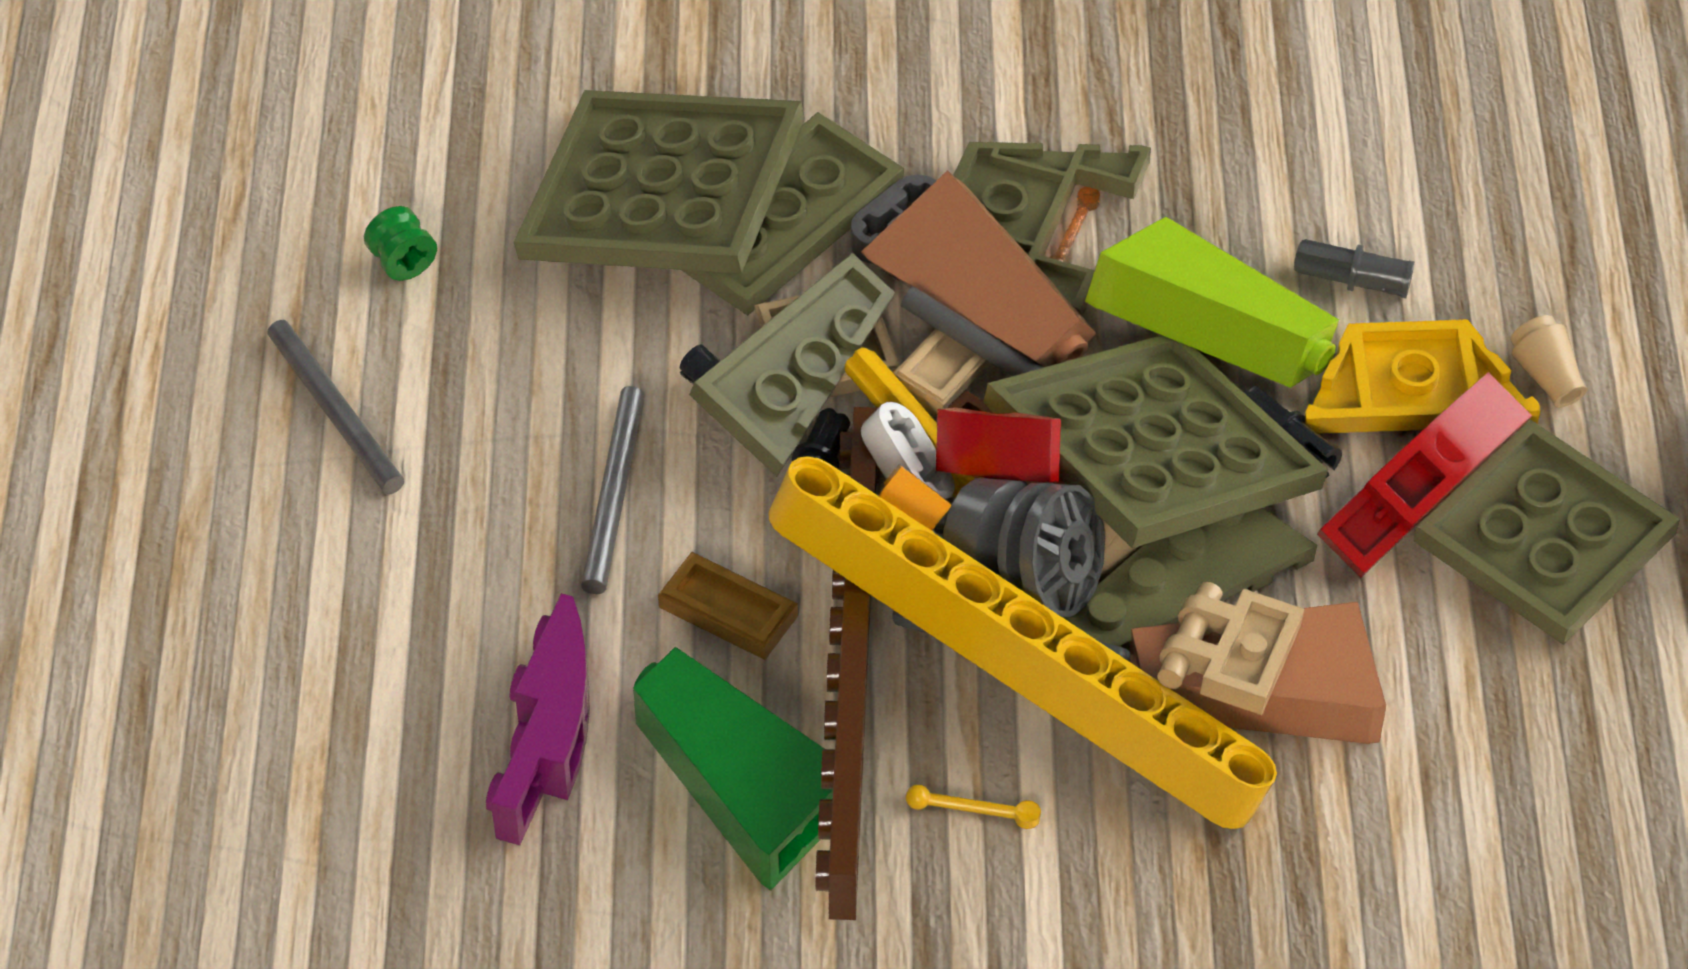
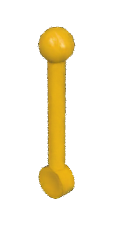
M923 785L911 786L905 795L907 804L915 810H922L930 805L1015 819L1016 824L1024 829L1035 828L1039 824L1041 817L1039 805L1030 800H1024L1017 804V806L930 793L927 787Z

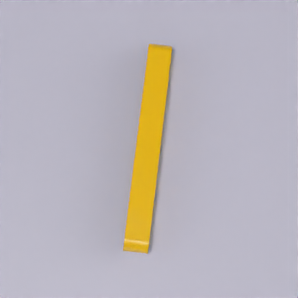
M809 456L800 457L791 462L768 512L772 527L780 535L1211 822L1229 829L1243 828L1250 822L1277 776L1276 765L1271 757L1261 748L1175 691L1163 686L1158 680L831 464L819 458Z

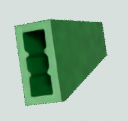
M674 647L659 663L653 662L646 666L635 681L633 695L636 725L757 880L771 891L820 841L818 839L820 799H833V789H821L822 750L825 748L689 655Z

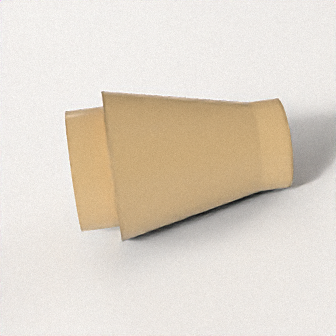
M1542 315L1525 322L1513 332L1510 338L1514 346L1512 350L1513 358L1547 393L1555 407L1563 408L1569 406L1586 394L1587 387L1581 379L1565 325L1556 323L1551 315Z

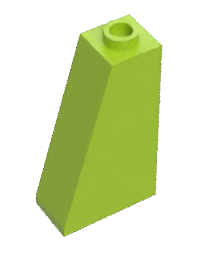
M1166 216L1100 252L1085 302L1094 308L1289 388H1292L1312 374L1320 375L1327 368L1330 360H1332L1336 349L1335 344L1331 341L1339 319Z

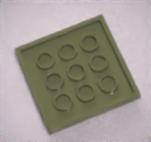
M584 90L514 240L518 259L742 274L805 119L801 101Z
M1163 335L990 382L987 384L983 403L996 414L1017 412L1061 419L1059 478L1068 485H1080L1093 495L1095 513L1131 548L1321 490L1328 469L1197 349Z

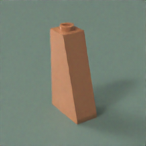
M948 170L861 251L870 262L910 288L912 286L918 288L1043 368L1083 357L1088 349V342L1097 334L970 189Z
M1358 602L1304 608L1301 627L1262 715L1201 695L1200 691L1204 675L1197 672L1186 675L1179 688L1171 689L1229 728L1364 744L1380 742L1386 711V702ZM1175 623L1131 629L1130 662L1158 680L1157 675L1162 666L1159 655L1167 638L1177 634L1181 624ZM1212 632L1204 635L1202 641L1218 645L1222 635Z

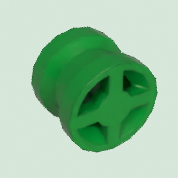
M404 206L391 207L380 212L368 224L363 236L364 244L375 257L380 258L381 267L391 279L397 281L409 280L420 275L431 265L438 251L437 243L426 230L421 229L420 220L410 208Z

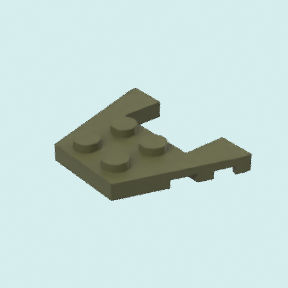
M969 142L953 175L970 189L1083 317L1088 305L1085 299L1095 270L1045 257V251L1075 185H1082L1134 199L1150 164L1151 147L1129 145L1128 153L1100 152V144H1078L1075 152L1043 151V143Z

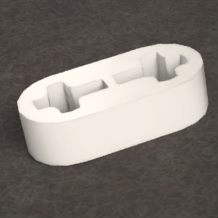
M896 402L882 404L863 423L861 436L886 480L897 465L901 464L943 498L949 499L955 490L954 479L951 473L936 471V448L918 419L906 407Z

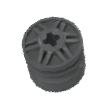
M975 478L961 488L948 512L943 530L944 540L1061 617H1073L1086 607L1098 586L1104 564L1105 550L1103 521L1095 513L1093 495L1080 485L1054 483L1027 484L1025 481L994 478Z

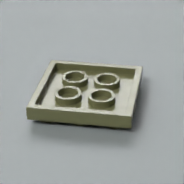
M1529 420L1416 526L1414 542L1564 645L1676 535L1680 518L1549 431Z

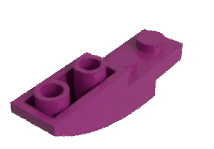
M563 593L560 594L551 616L543 615L537 624L533 638L534 652L528 665L520 664L514 673L509 697L511 701L516 702L518 725L510 745L511 760L504 774L497 772L494 775L486 797V809L492 811L496 839L516 845H521L543 794L565 800L569 799L580 770L587 740L590 705L583 630L573 596Z

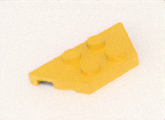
M1468 319L1348 323L1338 344L1337 354L1334 359L1330 360L1322 376L1318 394L1313 404H1309L1305 411V424L1317 434L1423 430L1488 372L1532 415L1529 420L1538 424L1541 410L1538 401L1533 396L1525 399L1510 382V368L1498 354L1486 348L1484 338Z

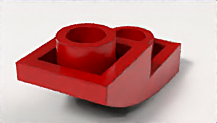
M962 408L937 409L936 471L1008 480L1059 482L1061 419L1017 412L996 414Z

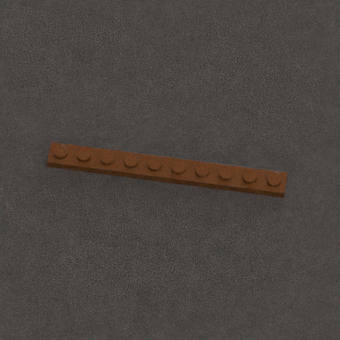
M854 407L852 432L840 433V468L850 469V474L846 475L876 494L877 463L863 441L861 427L878 407ZM833 570L832 599L843 600V607L830 608L829 642L830 645H841V652L828 653L827 692H838V701L825 700L824 740H836L835 749L822 750L821 789H833V799H820L818 839L830 840V850H817L816 891L829 892L830 920H856L871 595Z

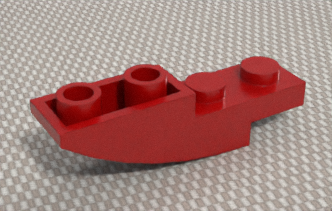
M1488 372L1383 466L1366 483L1364 488L1319 530L1317 535L1362 578L1439 503L1445 500L1516 433L1532 415Z

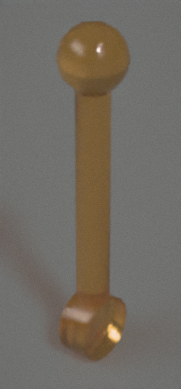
M1083 187L1078 191V208L1056 254L1049 258L1067 262L1066 258L1088 212L1097 209L1099 206L1100 192L1097 189Z

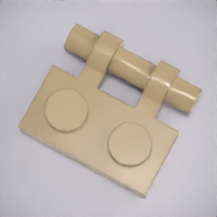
M1203 582L1199 585L1195 595H1190L1186 598L1178 614V621L1181 624L1177 634L1168 637L1159 655L1162 666L1157 675L1158 680L1163 686L1176 689L1182 685L1186 675H1190L1193 672L1203 674L1201 695L1262 715L1301 627L1304 608L1246 589L1242 590L1236 606L1220 601L1222 591L1216 584ZM1215 632L1221 634L1222 637L1218 645L1202 641L1204 635Z

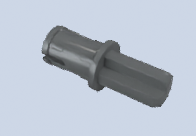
M1305 239L1298 245L1294 260V270L1297 273L1348 284L1347 290L1354 291L1356 286L1407 298L1415 261H1406L1363 251V245H1357L1356 250Z

